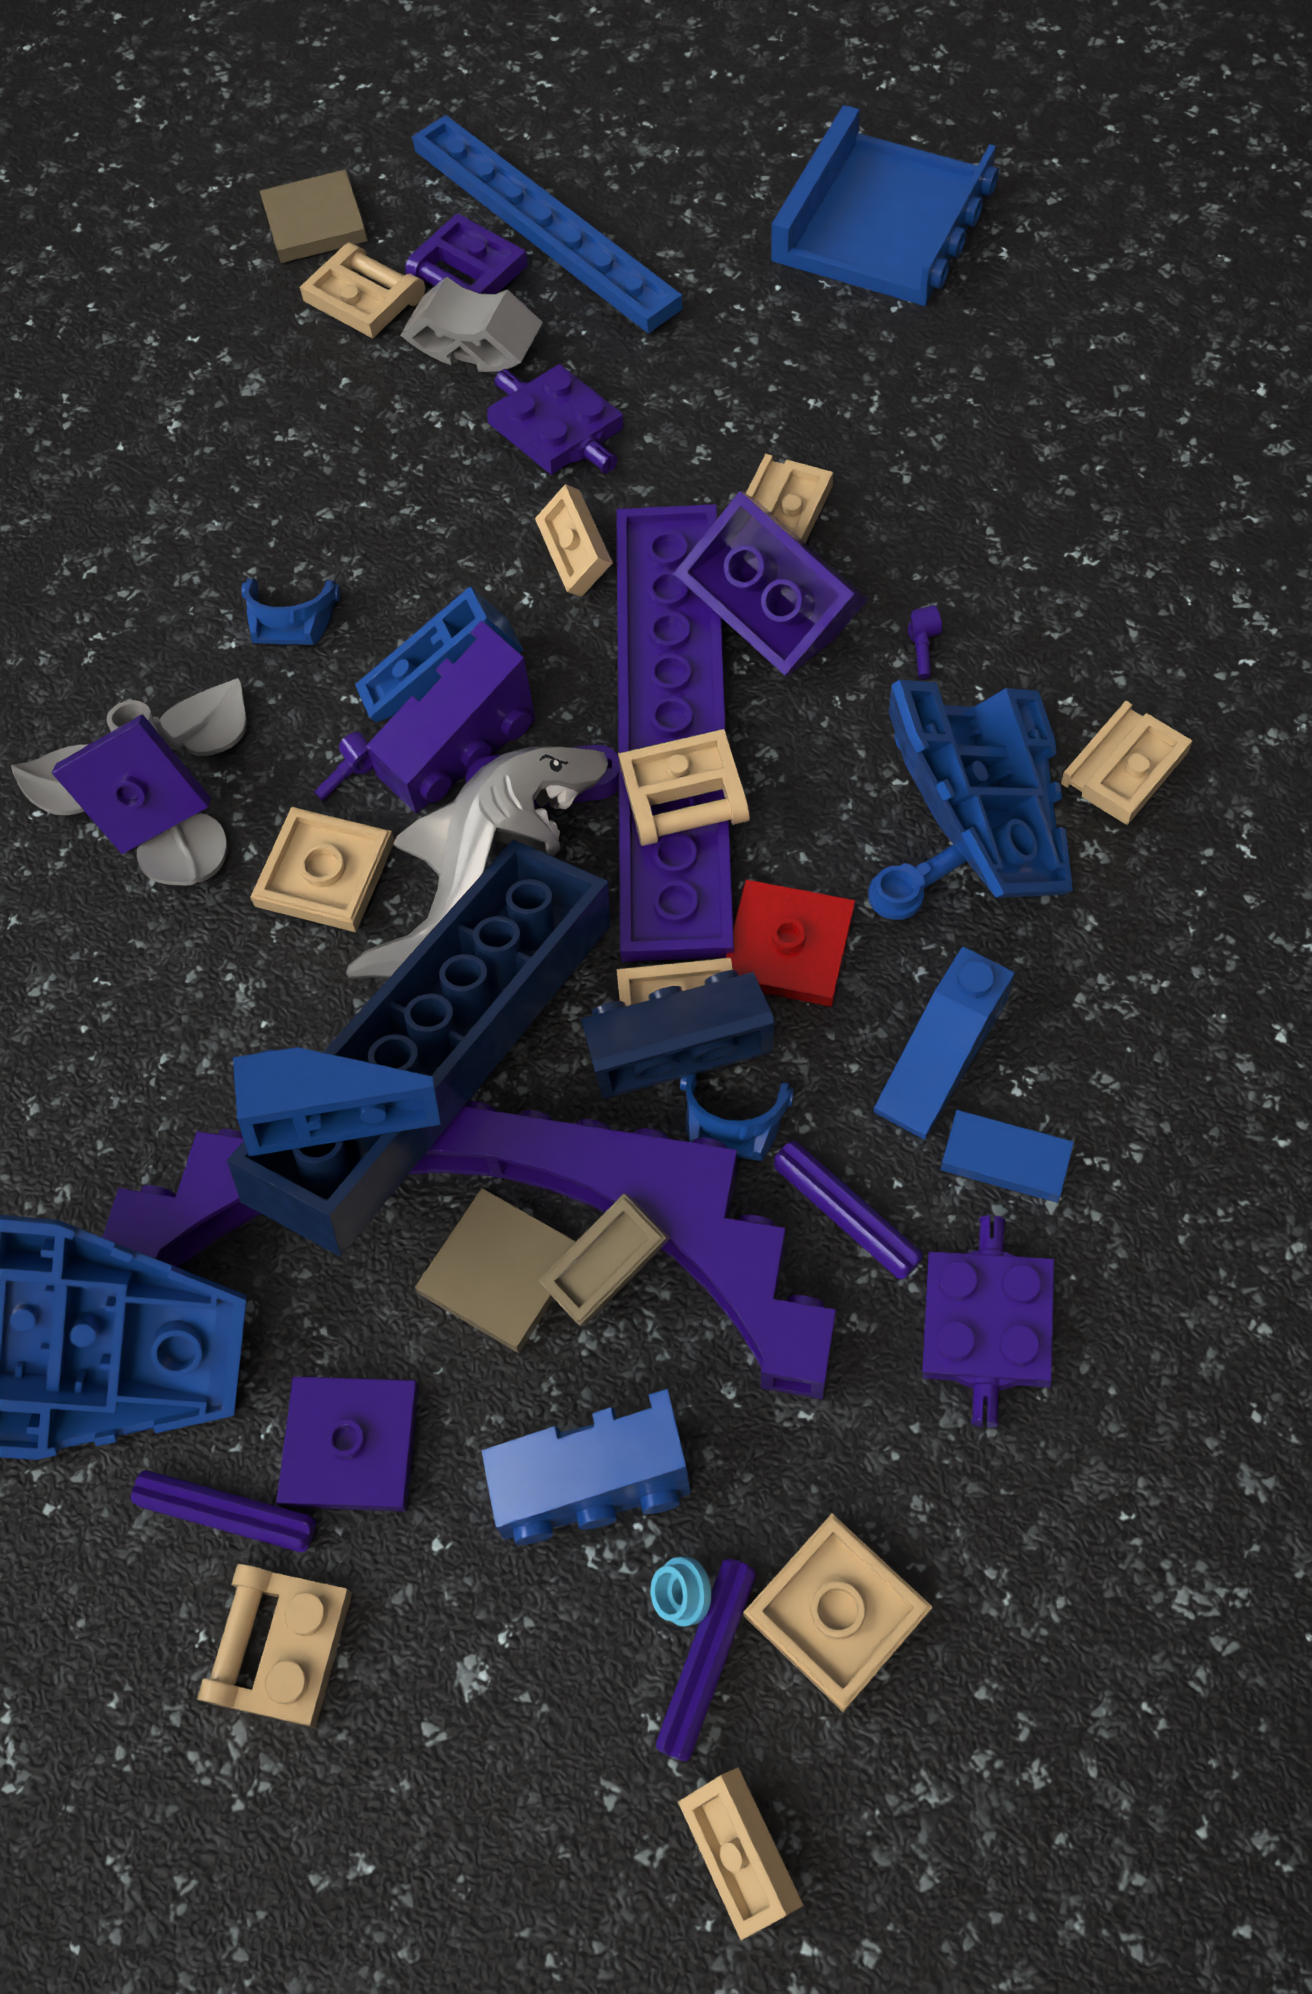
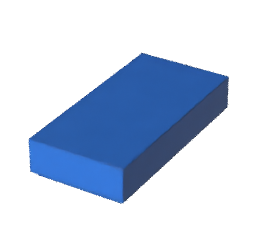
M956 1110L940 1170L1058 1203L1074 1142Z

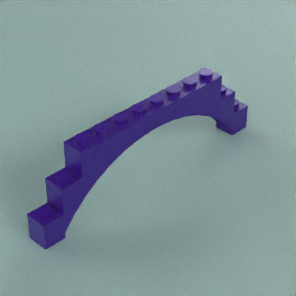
M467 1101L410 1171L409 1174L454 1173L508 1179L554 1191L592 1206L603 1213L624 1193L630 1194L671 1237L661 1250L674 1258L709 1292L739 1330L761 1367V1389L823 1399L836 1309L825 1308L821 1300L804 1295L789 1296L787 1301L776 1299L785 1249V1228L777 1227L772 1220L757 1215H743L739 1217V1220L729 1219L738 1172L737 1150L729 1149L724 1143L710 1138H697L691 1143L669 1139L666 1134L653 1129L643 1128L635 1130L634 1133L611 1130L608 1125L596 1120L582 1119L578 1120L576 1124L554 1121L549 1115L539 1111L523 1110L519 1112V1115L497 1112L492 1106L482 1102ZM221 1129L218 1134L197 1131L177 1195L168 1189L153 1185H144L141 1191L118 1188L102 1238L179 1268L215 1240L261 1215L258 1211L240 1202L227 1163V1159L244 1141L242 1133L232 1129Z

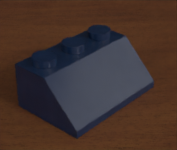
M736 970L724 971L708 977L704 981L705 985L683 991L681 986H669L649 994L648 1001L626 1006L623 1001H615L594 1008L591 1011L592 1016L582 1018L581 1021L602 1098H610L772 1053L775 1022L754 972L739 976Z

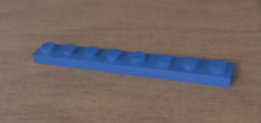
M444 115L412 136L416 153L648 334L683 309L682 295L447 115Z

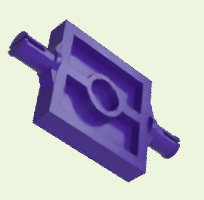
M558 364L528 383L522 382L508 369H503V373L500 371L496 375L495 385L507 393L508 396L487 408L488 424L550 475L569 463L583 459L591 461L604 474H608L609 469L612 471L616 467L617 456L609 452L602 444L605 440L623 429V414L563 366Z
M990 1215L979 1218V1251L975 1250L966 1254L929 1252L922 1374L923 1379L951 1380L973 1388L971 1424L977 1427L983 1426V1404L986 1402L988 1404L987 1428H994L999 1426V1390H1005L1018 1385L1048 1388L1051 1386L1054 1259L1016 1257L1004 1252V1227L1006 1220L995 1215L994 1238L991 1239Z

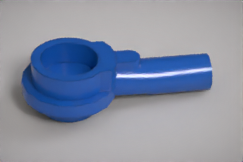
M953 844L916 867L907 863L901 866L887 867L872 879L868 889L869 903L875 912L888 919L902 920L914 916L920 910L923 903L924 889L964 864L966 860Z

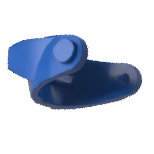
M248 578L242 584V597L246 599L247 617L252 643L315 645L327 628L336 601L341 599L340 585L335 580H327L321 593L308 602L291 607H272L257 602L259 595L257 580L255 578Z
M697 1074L681 1078L680 1090L686 1091L687 1141L692 1143L697 1138L718 1140L724 1143L727 1148L737 1150V1158L763 1161L776 1138L783 1114L788 1106L792 1107L794 1088L790 1087V1083L781 1082L776 1104L768 1112L750 1120L738 1121L719 1118L708 1113L698 1104L694 1097Z

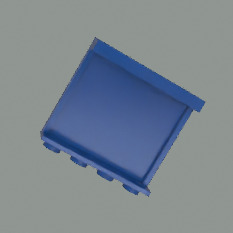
M843 105L772 223L771 261L926 306L934 289H941L948 275L951 257L958 258L961 254L968 226L975 227L977 224L984 196L991 197L995 190L999 176V168L993 167L996 146L989 144L979 165H973L859 134L860 109Z

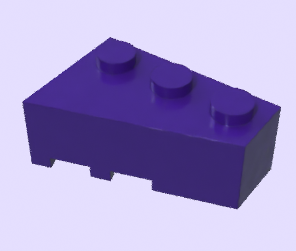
M482 620L470 632L476 640L454 664L446 658L436 669L442 677L420 701L411 696L366 745L376 776L415 813L419 812L429 803L437 802L443 798L450 787L466 775L471 764L480 758L491 756L508 741L521 737L536 720L524 657Z

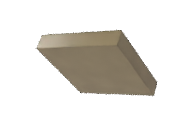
M346 169L260 191L280 263L340 249L347 243L356 245L367 242L365 228Z
M481 1188L415 1286V1289L419 1295L515 1352L520 1353L554 1300L538 1280L576 1241Z

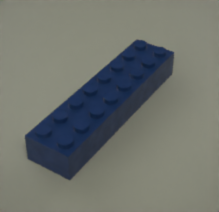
M513 839L323 1052L432 1076L441 1125L255 1156L248 1155L245 1142L243 1141L227 1159L240 1202L341 1257L609 929L608 881Z

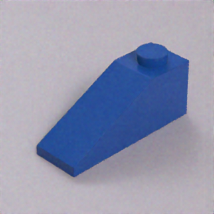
M469 586L355 684L369 718L379 722L394 716L411 696L420 701L442 677L436 671L442 662L448 658L454 664L473 644L476 638L470 632L481 620L518 653L522 652L523 648L508 619L475 589Z
M962 946L934 991L873 1112L925 1140L1005 1008L1015 972Z
M299 1047L265 1050L257 1054L233 1057L237 1120L249 1156L441 1125L432 1076Z

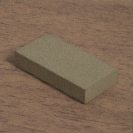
M624 1193L538 1282L579 1326H585L671 1237L630 1194Z

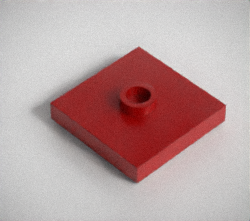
M746 880L733 928L734 953H727L726 958H731L732 970L738 971L739 976L754 972L764 994L832 1007L854 914L855 900Z

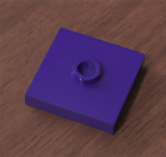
M143 714L56 763L51 772L121 854L128 852L208 808L211 800L208 793Z
M293 1377L276 1503L281 1507L407 1512L419 1385L416 1380Z

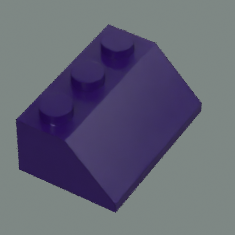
M741 491L738 492L674 572L684 584L785 676H789L831 643L868 600L758 500Z

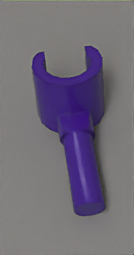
M935 605L913 610L907 629L910 640L915 642L918 678L923 680L931 677L928 638L941 635L942 633L941 617Z
M353 732L344 737L340 742L338 748L345 760L314 791V794L320 800L324 801L353 772L355 774H364L374 768L366 747L368 743L360 732Z

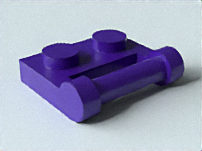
M457 213L409 256L405 266V273L412 274L433 286H436L447 276L462 288L478 294L495 295L528 266L525 250ZM441 260L477 281L470 285L435 264Z

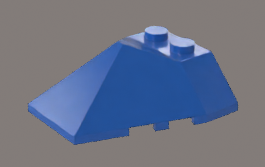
M898 680L891 685L888 712L895 731V741L902 753L904 763L936 823L995 898L1065 895L1072 892L1066 829L1063 827L1056 828L1054 803L1062 799L1061 785L1056 781L1051 783L1049 758L1057 754L1056 743L1039 691L1005 688L975 707L944 705L937 682Z
M0 1215V1458L39 1460L57 1456L59 1449L95 1442L97 1447L115 1443L118 1436L149 1429H154L155 1433L234 1416L247 1295L60 1220Z

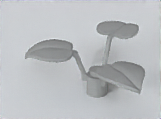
M238 678L209 688L177 703L167 710L160 719L156 716L152 717L149 707L145 703L136 700L117 704L107 715V724L110 732L143 714L172 750H178L185 746L189 753L196 756L214 755L233 747L243 737L247 725L243 689ZM87 745L64 747L30 762L12 764L13 775L24 795L40 809L55 815H74L85 812L51 772L56 763ZM195 814L140 844L137 849V860L143 873L158 883L194 885L196 882L206 881L220 870L227 856L228 842L222 826L216 819L207 814Z

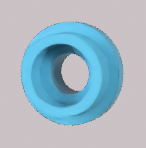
M687 1556L673 1558L654 1574L651 1582V1599L659 1616L679 1626L698 1624L706 1616L711 1603V1585L705 1569L694 1558Z

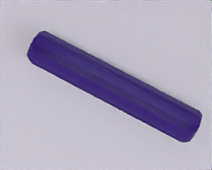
M790 1141L777 1153L774 1158L775 1169L895 1277L904 1279L917 1268L922 1258L921 1251L796 1141Z
M148 1470L142 1471L138 1475L131 1492V1501L138 1507L297 1552L307 1551L315 1534L316 1521L309 1515Z
M726 1558L721 1564L711 1591L709 1610L698 1626L657 1737V1750L673 1759L687 1762L691 1758L755 1581V1570L743 1562Z

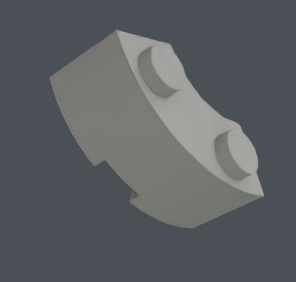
M446 276L422 297L400 336L422 352L446 364L452 365L454 360L457 359L476 364L478 372H496L509 369L522 362L543 322L509 290L495 295L478 294L462 288Z

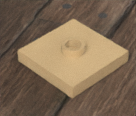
M291 807L250 897L254 906L357 932L395 840L392 831Z
M831 1514L743 1612V1616L828 1699L844 1712L927 1616L932 1606L838 1518Z

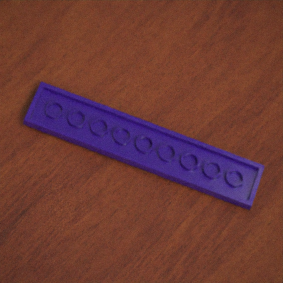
M717 504L617 509L619 753L722 729L725 730L721 617L674 574L676 569L717 520ZM619 765L621 961L726 958L727 953H734L729 820L659 836L658 843L641 846ZM723 789L653 805L650 808L652 815H657L725 799Z

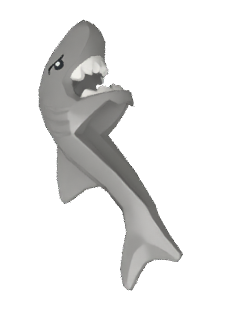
M551 746L528 747L502 754L481 767L463 786L453 802L416 820L398 834L393 845L406 853L426 861L439 876L435 898L428 918L407 936L364 951L348 965L346 971L348 978H390L482 875L492 842L508 845L514 839L554 857L560 851V843L558 841L560 830L557 829L555 822L548 820L545 809H535L534 800L536 799L540 806L550 802L552 808L566 810L579 794L594 787L602 778L608 766L605 753L590 749Z

